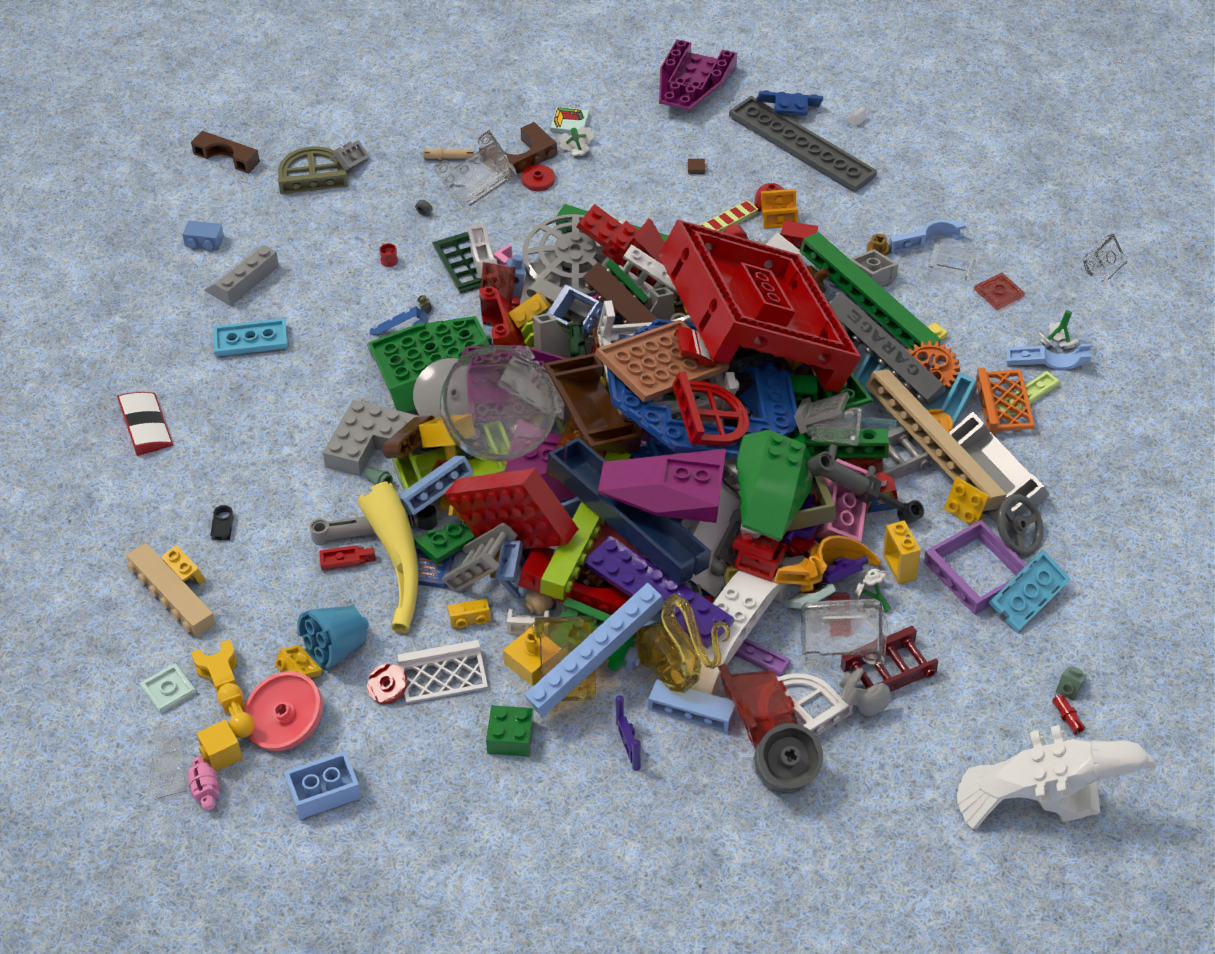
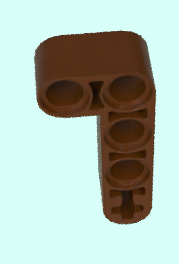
M432 415L414 417L383 444L384 456L388 459L406 457L417 446L422 451L441 448L442 446L423 448L419 425L431 421L435 417Z

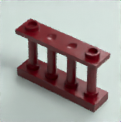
M912 625L843 654L840 667L844 672L862 668L861 665L868 662L872 663L884 680L879 683L887 685L890 692L925 677L930 678L937 673L939 661L937 658L926 661L914 644L917 631ZM908 648L919 666L909 669L897 650ZM885 655L890 656L902 673L891 677L879 658ZM864 671L860 680L867 690L875 684L872 683Z

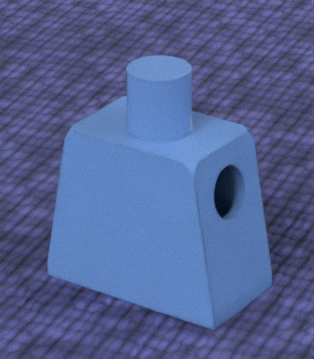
M516 254L513 255L512 259H507L503 276V297L506 299L509 296L521 298L525 277V265L521 255Z

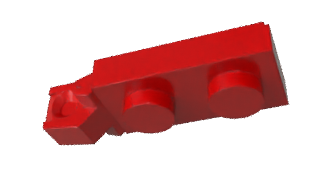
M354 545L319 551L321 571L363 565L365 562L376 561L374 547L364 549V547Z

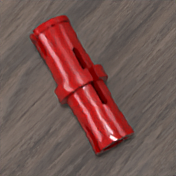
M1063 694L1055 696L1052 702L1059 710L1061 719L1066 721L1074 735L1078 734L1077 731L1079 733L1083 732L1085 726L1078 718L1076 709L1071 707Z

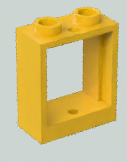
M905 520L886 525L882 555L897 583L901 584L917 579L921 549Z

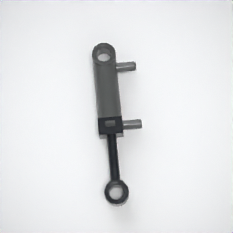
M830 445L828 452H821L810 458L807 462L808 470L812 475H822L856 493L855 498L867 504L875 499H879L898 509V519L900 521L905 520L906 524L914 522L924 515V507L919 501L913 500L908 503H901L880 491L882 481L874 477L875 466L868 467L867 476L865 477L835 461L836 445Z

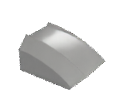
M875 249L850 258L852 262L881 287L891 284L897 277L899 264Z

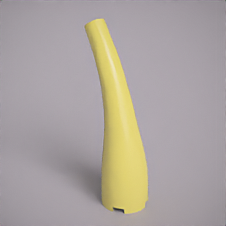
M386 481L372 486V491L367 496L362 493L357 499V504L384 545L396 570L399 585V605L394 612L391 628L396 632L407 633L411 625L417 600L418 561L406 510L391 483L388 484Z

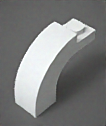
M485 223L468 226L471 253L479 277L487 279L500 276L497 259L493 257L490 249Z

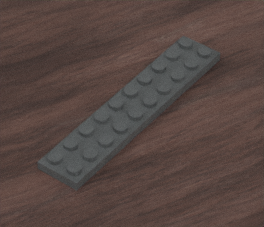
M753 96L748 97L729 111V116L854 192L877 176L876 169L785 115L775 113L774 109L765 103L756 102V98Z

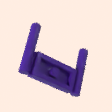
M619 695L616 697V725L618 726V731L630 763H632V768L638 771L641 768V742L634 739L635 731L633 724H629L626 716H624V698Z

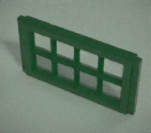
M468 232L432 242L434 249L459 293L499 282L498 276L481 279L477 278L474 274L477 272L476 267L471 268L469 265L470 262H473V257L466 259L463 253L471 251V248L460 249L458 246L459 243L470 240ZM455 245L456 251L444 253L442 248ZM460 254L463 260L450 264L448 258ZM464 264L468 268V270L456 273L453 269ZM468 274L472 275L473 280L461 283L459 277Z

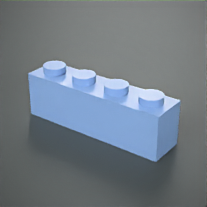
M452 457L399 494L406 514L415 515L445 494L456 479L472 475L474 471L466 457Z
M656 679L648 698V710L728 733L736 713V701L714 696L708 692L693 690L687 686L672 684L669 681Z

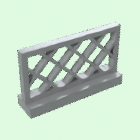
M848 391L813 403L810 397L803 399L794 415L800 434L808 432L812 423L842 414L850 397Z

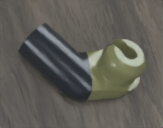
M425 295L419 296L417 301L419 302L420 310L428 314L432 309L430 300Z

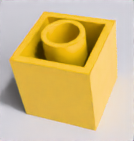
M226 719L196 733L201 756L216 772L243 759L239 742Z

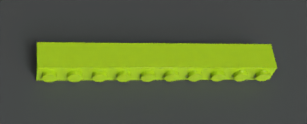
M607 452L604 459L607 462L631 459V454ZM583 501L580 503L572 519L579 530L567 545L558 546L541 578L540 593L563 600L566 593L571 592L573 587L572 581L578 578L580 566H584L587 552H591L594 544L593 540L598 538L601 530L600 526H604L606 522Z

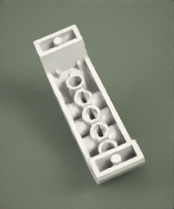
M739 570L713 603L733 616L734 623L708 649L691 638L680 661L674 683L715 695L721 687V672L773 599L781 602L789 591L790 585L774 583L773 581L771 582Z

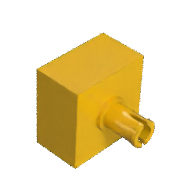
M471 414L438 417L419 425L423 448L444 446L446 462L452 457L457 456L456 444L475 437Z
M533 626L503 649L504 664L532 687L562 661L561 648Z

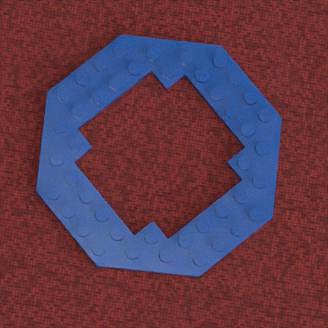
M656 319L652 321L651 325H645L636 330L632 336L675 321ZM685 323V324H687L692 330L697 331V329H696V327L694 326V324ZM627 335L626 337H624V338H622V339H620V340H623V339H626V338H629V337H632V336ZM774 361L740 372L752 374L760 418L749 417V426L744 435L771 430L787 437L798 429L794 418L797 406L790 373L785 369H778L774 366ZM607 367L611 404L671 450L680 453L726 449L725 458L737 460L741 440L730 446L690 444L683 420L672 419L670 406L653 404L651 400L643 402ZM702 423L705 431L704 434L719 435L717 425ZM723 426L725 435L735 431L736 427Z

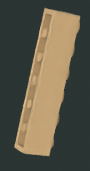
M147 543L126 554L129 571L132 574H137L141 584H146L154 597H159L161 605L165 609L169 608L171 610L173 618L176 621L180 620L182 622V626L187 633L191 632L197 637L216 625L213 612Z

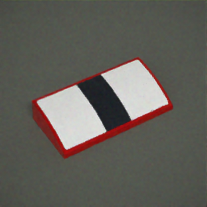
M132 392L117 395L136 456L174 446L155 393Z

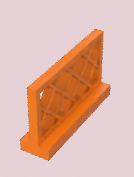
M977 368L976 381L986 427L989 431L996 435L997 431L1034 429L1035 424L1021 370L986 372L985 368ZM1017 376L1018 380L1014 383L1008 378ZM990 378H997L1000 381L996 384L990 381ZM1003 383H1006L1011 387L1008 390L1002 388L1001 385ZM1014 389L1020 391L1021 394L1019 396H1016L1011 392ZM996 390L1003 393L1000 398L993 394ZM1007 396L1014 400L1011 404L1004 401ZM1017 403H1020L1023 406H1025V408L1021 411L1020 409L1016 408L1015 405ZM999 404L1006 407L1003 412L996 408ZM1011 410L1018 415L1013 418L1007 415V413ZM1021 417L1027 419L1029 423H1021L1018 420ZM1004 418L1010 423L1000 425V420Z

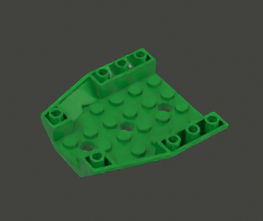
M476 316L419 323L367 343L372 358L374 357L391 394L396 410L406 413L416 411L413 400L414 385L420 373L427 366L441 359L456 358L463 360L462 352L469 346H490L488 338ZM449 391L447 395H452L453 392Z

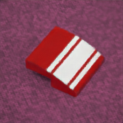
M677 326L675 333L680 356L695 358L698 365L715 367L716 362L711 359L698 331Z

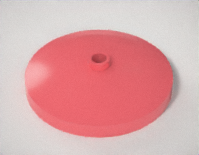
M293 671L277 673L263 680L252 691L244 706L243 712L249 713L255 721L254 731L248 737L258 747L273 752L289 750L304 742L316 729L322 716L323 698L318 686L306 675Z

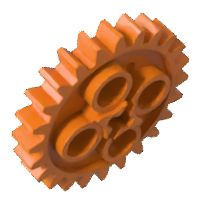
M922 341L921 347L915 344L914 351L908 349V352L936 378H940L939 381L944 384L945 389L951 390V384H954L955 378H957L960 371V366H958L959 359H956V353H952L951 347L946 349L945 344L939 347L938 341L934 345L931 344V341H928V345H925ZM934 355L935 357L932 361V368H930L931 358ZM927 358L925 361H920L919 359ZM941 361L945 362V364L938 365L937 363Z

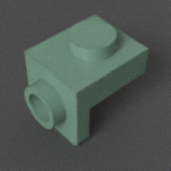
M1067 667L1061 675L1056 693L1075 700L1079 689L1087 678V674H1084L1082 670L1076 667Z

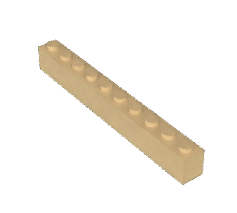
M889 369L873 371L865 385L953 480L958 477L989 495L983 511L998 509L1007 495Z

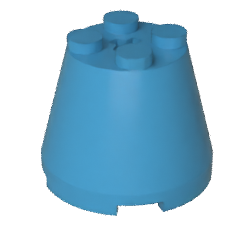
M353 604L341 607L311 609L301 613L297 621L298 636H302L306 647L304 650L322 669H329L335 666L367 641L366 629L369 627L366 617L361 616Z

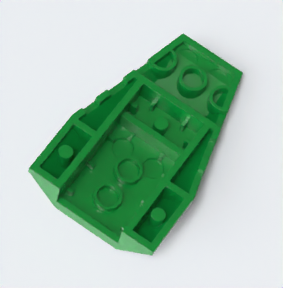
M771 430L742 436L736 460V470H738L737 482L740 484L739 498L742 503L740 506L742 527L779 542L781 541L811 491L813 475L808 470L807 462L812 457L805 444Z

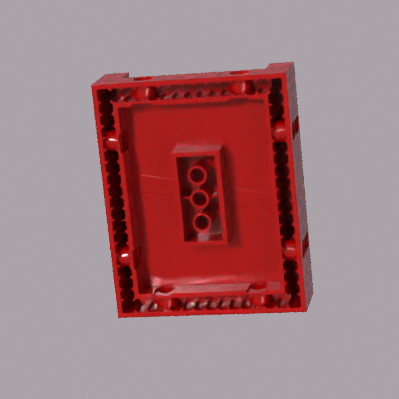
M677 219L658 256L702 338L711 359L717 363L729 364L739 346L745 349H755L760 353L766 352L776 357L781 356L791 361L797 360L810 365L825 390L840 392L860 360L861 355L800 255Z

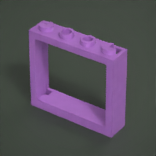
M982 520L926 550L924 563L974 615L991 606L988 602L1010 581L980 597L951 568L943 557L979 538L1015 576L1027 565L1018 557L1016 552L1006 547L1002 539Z

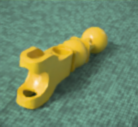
M230 639L220 642L221 649L215 655H204L200 649L192 651L191 655L198 676L212 681L217 693L218 703L226 715H231L228 725L235 737L246 738L251 735L255 728V721L249 713L242 710L245 706L243 691L236 684L232 673L237 665V659Z

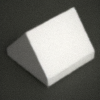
M862 107L845 118V121L858 126L866 120V108Z

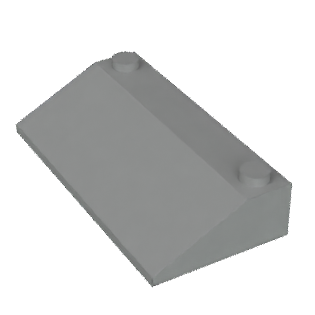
M974 412L949 432L1007 494L1004 500L1010 495L1020 494L1028 497L1037 506L1050 495L1044 485L1022 466ZM1014 502L1009 506L1015 516L1029 511L1020 502ZM1000 506L998 509L987 511L996 522Z

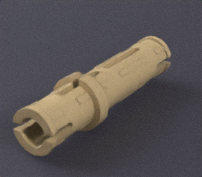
M423 148V159H438L439 161H442V159L474 160V149Z

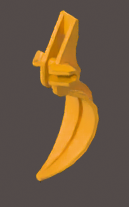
M840 535L828 536L820 544L812 548L808 559L804 558L799 564L778 569L773 582L801 585V592L812 591L814 589L813 585L822 581L823 574L827 569L826 563L833 562V559L844 556L847 559L856 560L866 556L868 564L876 566L881 564V560L868 547L852 538Z

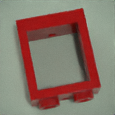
M780 542L771 561L739 551L734 568L772 582L784 561L788 544Z

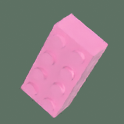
M840 459L835 460L859 474L867 476V470ZM824 477L836 507L837 521L820 524L815 536L825 539L828 536L840 535L861 543L866 503L855 498L856 493Z

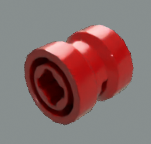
M392 243L383 244L379 249L381 264L385 267H393L398 263L397 248Z

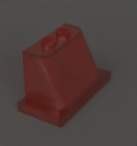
M725 663L718 666L724 690L728 698L733 701L745 725L748 738L754 750L761 739L772 728L785 723L798 724L793 710L795 707L790 695L786 696V687L782 680L778 681L773 670L731 674Z

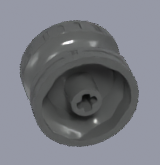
M795 723L778 725L766 733L755 749L753 757L755 773L763 785L778 793L797 792L805 788L820 772L823 763V750L816 735L808 728Z

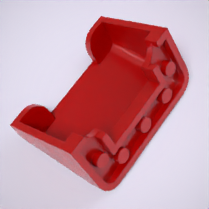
M479 288L481 319L483 325L489 323L493 326V346H526L522 332L508 314L514 308L496 288Z

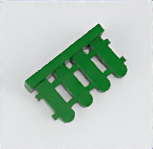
M566 597L563 605L567 611L561 612L560 616L563 619L557 631H552L551 635L554 636L553 643L563 648L566 642L572 644V652L599 627L596 626L598 622L603 624L611 615ZM579 615H582L585 617V619L582 620L578 617ZM575 623H577L581 627L576 638L573 639L569 636ZM641 628L607 658L609 660L608 668L611 671L617 672L621 666H626L627 661L624 659L630 646L635 647L636 642L633 641L634 638L640 640L643 634Z

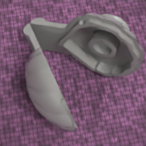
M863 668L856 669L852 674L847 671L839 684L843 688L842 700L849 705L858 706L859 713L864 717H874L882 713L888 706L891 698L889 687L884 683H879L867 690L857 688L856 685L864 673Z

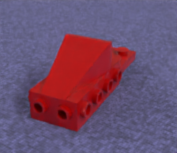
M594 204L576 226V228L604 247L602 253L622 267L627 262L623 256L631 244L662 264L658 255L665 242L650 218L638 230L627 221L621 224ZM633 265L630 272L639 277L642 270ZM648 275L645 282L654 287L657 280Z

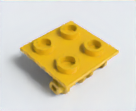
M956 477L943 509L969 525H973L985 518L983 510L989 495Z

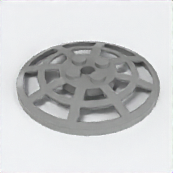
M569 214L556 216L540 223L529 233L523 244L522 257L525 271L534 282L538 278L545 279L552 272L560 277L572 279V288L588 296L598 294L594 290L591 292L588 288L579 289V279H583V276L587 273H579V268L589 265L593 267L597 263L595 260L597 252L602 253L604 247L597 246L593 239L579 232V229L576 228L579 220L585 215ZM572 220V222L563 223L553 228L547 226L559 221ZM565 227H572V232L566 234L557 231ZM539 230L546 232L541 238L538 247L528 248L531 238ZM550 235L557 238L555 245L544 246ZM554 251L556 259L550 263L545 257L544 252ZM539 253L540 260L546 267L539 275L530 264L528 259L530 254ZM606 256L601 265L604 266L610 258ZM562 264L565 267L572 268V273L564 272L557 269V267Z

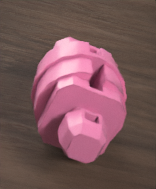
M197 756L193 759V767L188 770L189 789L191 790L192 797L206 811L214 809L215 799L219 798L220 795L219 779L215 769L203 757Z

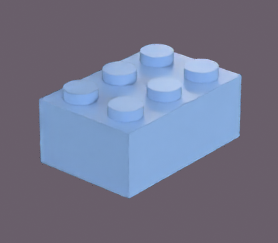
M346 751L284 771L286 784L299 820L361 799L359 784Z

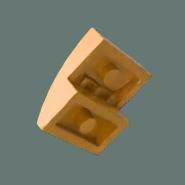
M796 189L761 191L764 229L783 227L784 220L798 222Z

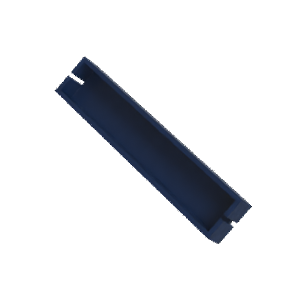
M579 437L566 443L565 450L561 446L548 453L547 471L677 585L680 586L693 578V574L696 576L709 568L712 551L674 518L656 516L598 494L603 462L607 461Z

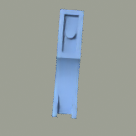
M949 220L929 222L923 230L890 237L889 251L892 254L924 247L926 239L936 234H945L955 240L964 238L963 233H960V229L966 228V225L962 222Z
M1091 343L1080 344L1075 351L1068 354L1052 353L1045 346L1007 348V366L1045 364L1057 370L1072 369L1091 360V354H1088V350L1091 349Z

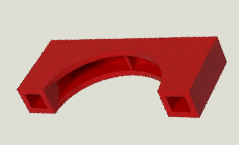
M550 547L533 548L521 570L518 586L542 594L540 593L541 578L553 557L555 549ZM572 581V590L570 593H566L563 600L545 595L564 602L566 597L609 615L614 614L631 598L616 587L594 588Z

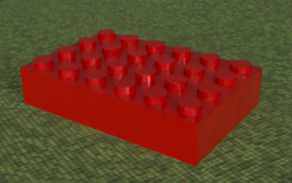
M536 468L458 478L444 494L449 500V504L455 508L461 520L467 524L471 533L476 538L505 523L518 535L513 541H521L523 549L567 545L579 530Z

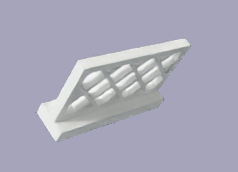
M479 640L397 655L399 667L403 671L413 669L418 672L413 680L407 677L410 684L404 692L406 704L488 689ZM477 657L478 663L474 669L465 664L468 659ZM449 662H455L459 665L454 672L445 668ZM428 666L438 668L434 676L425 672ZM462 667L471 672L466 680L457 675ZM442 671L450 675L446 683L436 679ZM475 674L482 679L483 684L473 685L469 681ZM421 675L430 679L425 687L416 683ZM454 678L463 683L457 689H453L448 685ZM433 682L442 687L439 692L433 693L428 690ZM413 686L421 690L418 696L409 697L408 692Z

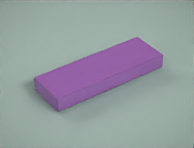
M747 638L734 654L778 677L783 676L791 664L790 659Z

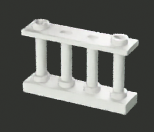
M631 244L623 256L627 260L625 266L619 265V267L648 297L650 290L662 288L665 285L673 290L674 303H676L675 300L678 292L664 265ZM633 265L642 270L639 277L630 272ZM648 275L657 280L654 287L645 282Z

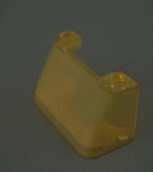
M592 616L535 618V622L532 624V632L536 634L537 638H540L541 679L594 632ZM595 670L561 701L593 700L596 695Z

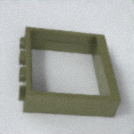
M813 475L812 480L813 487L822 506L798 511L786 532L837 521L836 507L822 475Z

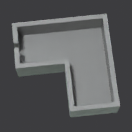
M352 400L323 451L325 467L360 476L375 449L383 451V444L414 417L419 416Z

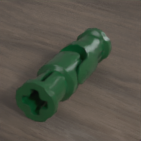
M583 322L567 324L570 333V339L568 340L570 358L586 355L585 338L582 334Z

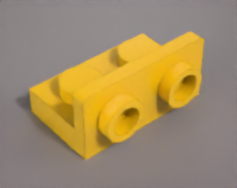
M177 545L161 556L163 561L183 582L189 579L201 584L205 581L199 568Z
M487 598L447 605L451 628H464L473 624L482 625L491 621V611Z
M299 644L280 649L275 662V666L280 672H299L310 679L321 676L323 670Z

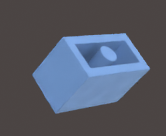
M189 220L182 234L185 247L219 250L224 238L222 224Z

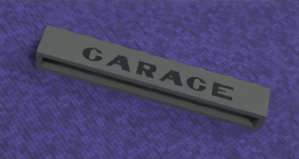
M840 292L829 302L845 331L853 335L852 339L858 345L862 343L866 347L864 350L871 357L875 355L878 358L877 362L883 368L888 367L897 379L900 378L909 392L913 390L917 394L916 398L924 404L926 402L931 406L946 392L945 386L846 295Z

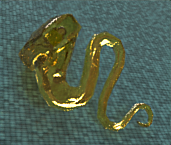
M673 593L663 601L662 621L642 626L636 632L638 658L643 666L652 669L669 690L686 693L699 681L702 663L706 668L710 669L716 668L721 663V652L717 634L718 628L720 626L724 627L726 631V638L722 642H726L729 639L730 629L727 623L717 621L713 625L711 638L714 660L710 661L703 648L691 606L687 599ZM675 606L679 607L683 612L690 637L676 619Z

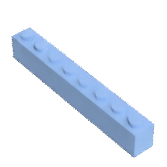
M649 583L645 584L524 694L529 705L543 718L665 606L662 595Z

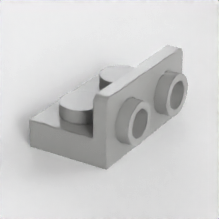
M358 140L354 143L348 142L343 146V149L341 147L335 149L332 152L334 155L329 159L330 161L337 159L344 170L347 171L367 160L370 156Z

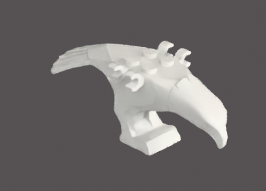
M1056 725L1051 727L1054 744L1045 745L1044 736H1040V731L1030 732L1033 743L1032 749L1024 750L1012 758L995 765H979L968 768L962 776L961 783H959L957 804L964 816L965 822L975 830L1002 800L1016 797L1039 801L1044 810L1057 813L1062 822L1081 819L1086 816L1100 814L1097 780L1132 773L1143 768L1155 769L1156 761L1153 756L1148 754L1136 742L1125 740H1092V742L1077 739L1066 740L1065 731H1061V726Z

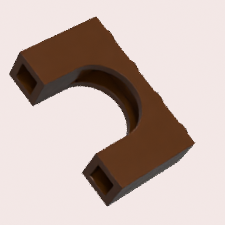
M532 122L520 128L521 141L530 148L529 151L516 155L509 154L492 141L479 148L480 160L501 181H504L523 172L527 167L539 165L541 162L556 156L557 142L535 122Z

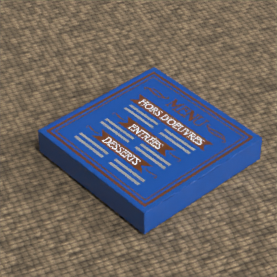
M416 548L418 585L445 588L446 584L442 581V578L451 571L454 554L436 564L420 549Z

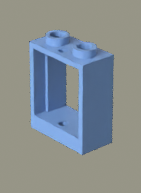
M565 284L547 313L557 319V323L561 324L563 328L569 330L567 328L568 322L562 318L574 299L591 306L592 309L583 321L582 327L583 337L587 339L601 317L603 305L600 301Z

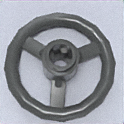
M1020 494L1008 496L1001 503L998 510L997 526L999 535L1005 546L1016 552L1017 555H1031L1039 548L1043 539L1044 526L1041 514L1037 506L1028 497ZM1014 502L1023 503L1030 510L1031 515L1025 518L1021 515L1015 516L1009 506ZM1035 522L1036 529L1033 543L1029 547L1024 548L1023 534L1026 533L1027 526ZM1010 537H1015V544L1011 541Z

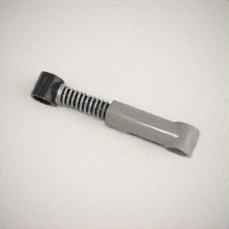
M429 504L415 515H407L412 527L419 526L423 530H432L437 526V512L433 505ZM365 516L334 521L318 518L310 523L311 538L317 545H324L331 540L376 534Z

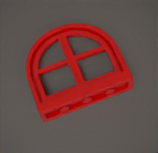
M686 372L678 373L672 386L690 444L730 446L739 442L749 426V417L741 401L721 386L708 382L689 381ZM693 392L706 393L712 410L698 409ZM713 395L725 401L733 411L717 410ZM700 417L714 418L719 435L704 434L705 431ZM720 418L736 419L738 422L736 430L725 435Z

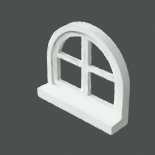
M793 673L777 677L763 688L758 698L757 716L762 728L767 733L776 727L774 722L795 711L806 723L803 726L818 736L853 713V705L844 702L839 694L825 681L812 675ZM800 685L810 687L815 691L796 701L784 688ZM777 692L789 707L770 718L768 703ZM822 694L833 707L813 719L801 706L817 695Z

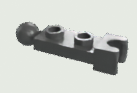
M740 509L733 511L729 519L730 523L714 553V556L719 560L714 562L710 569L711 573L716 577L723 576L726 572V565L732 566L738 555L739 550L732 547L738 533H741L742 519Z

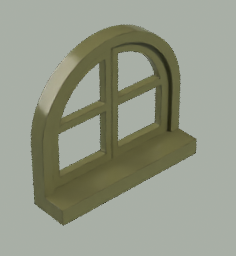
M319 146L297 149L284 157L279 165L278 183L280 194L348 187L346 170H344L337 159L333 160L334 163L314 165V156H323L329 159L334 155L332 153L334 150ZM308 156L309 166L289 168L296 160ZM337 168L338 170L315 174V170ZM309 171L308 175L287 177V173Z

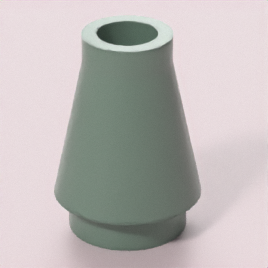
M369 467L364 473L365 478L375 485L386 481L388 484L393 482V477L388 471Z

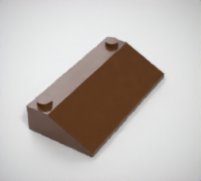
M595 353L544 363L545 370L588 446L594 450L618 454L639 450L643 433L635 421L625 423L618 409L611 404V398L600 380L603 365Z

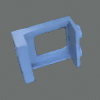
M504 541L498 560L500 565L497 568L495 578L514 598H525L526 594L531 590L518 586L520 573L526 562L522 556L523 543L521 541ZM510 581H516L515 586Z

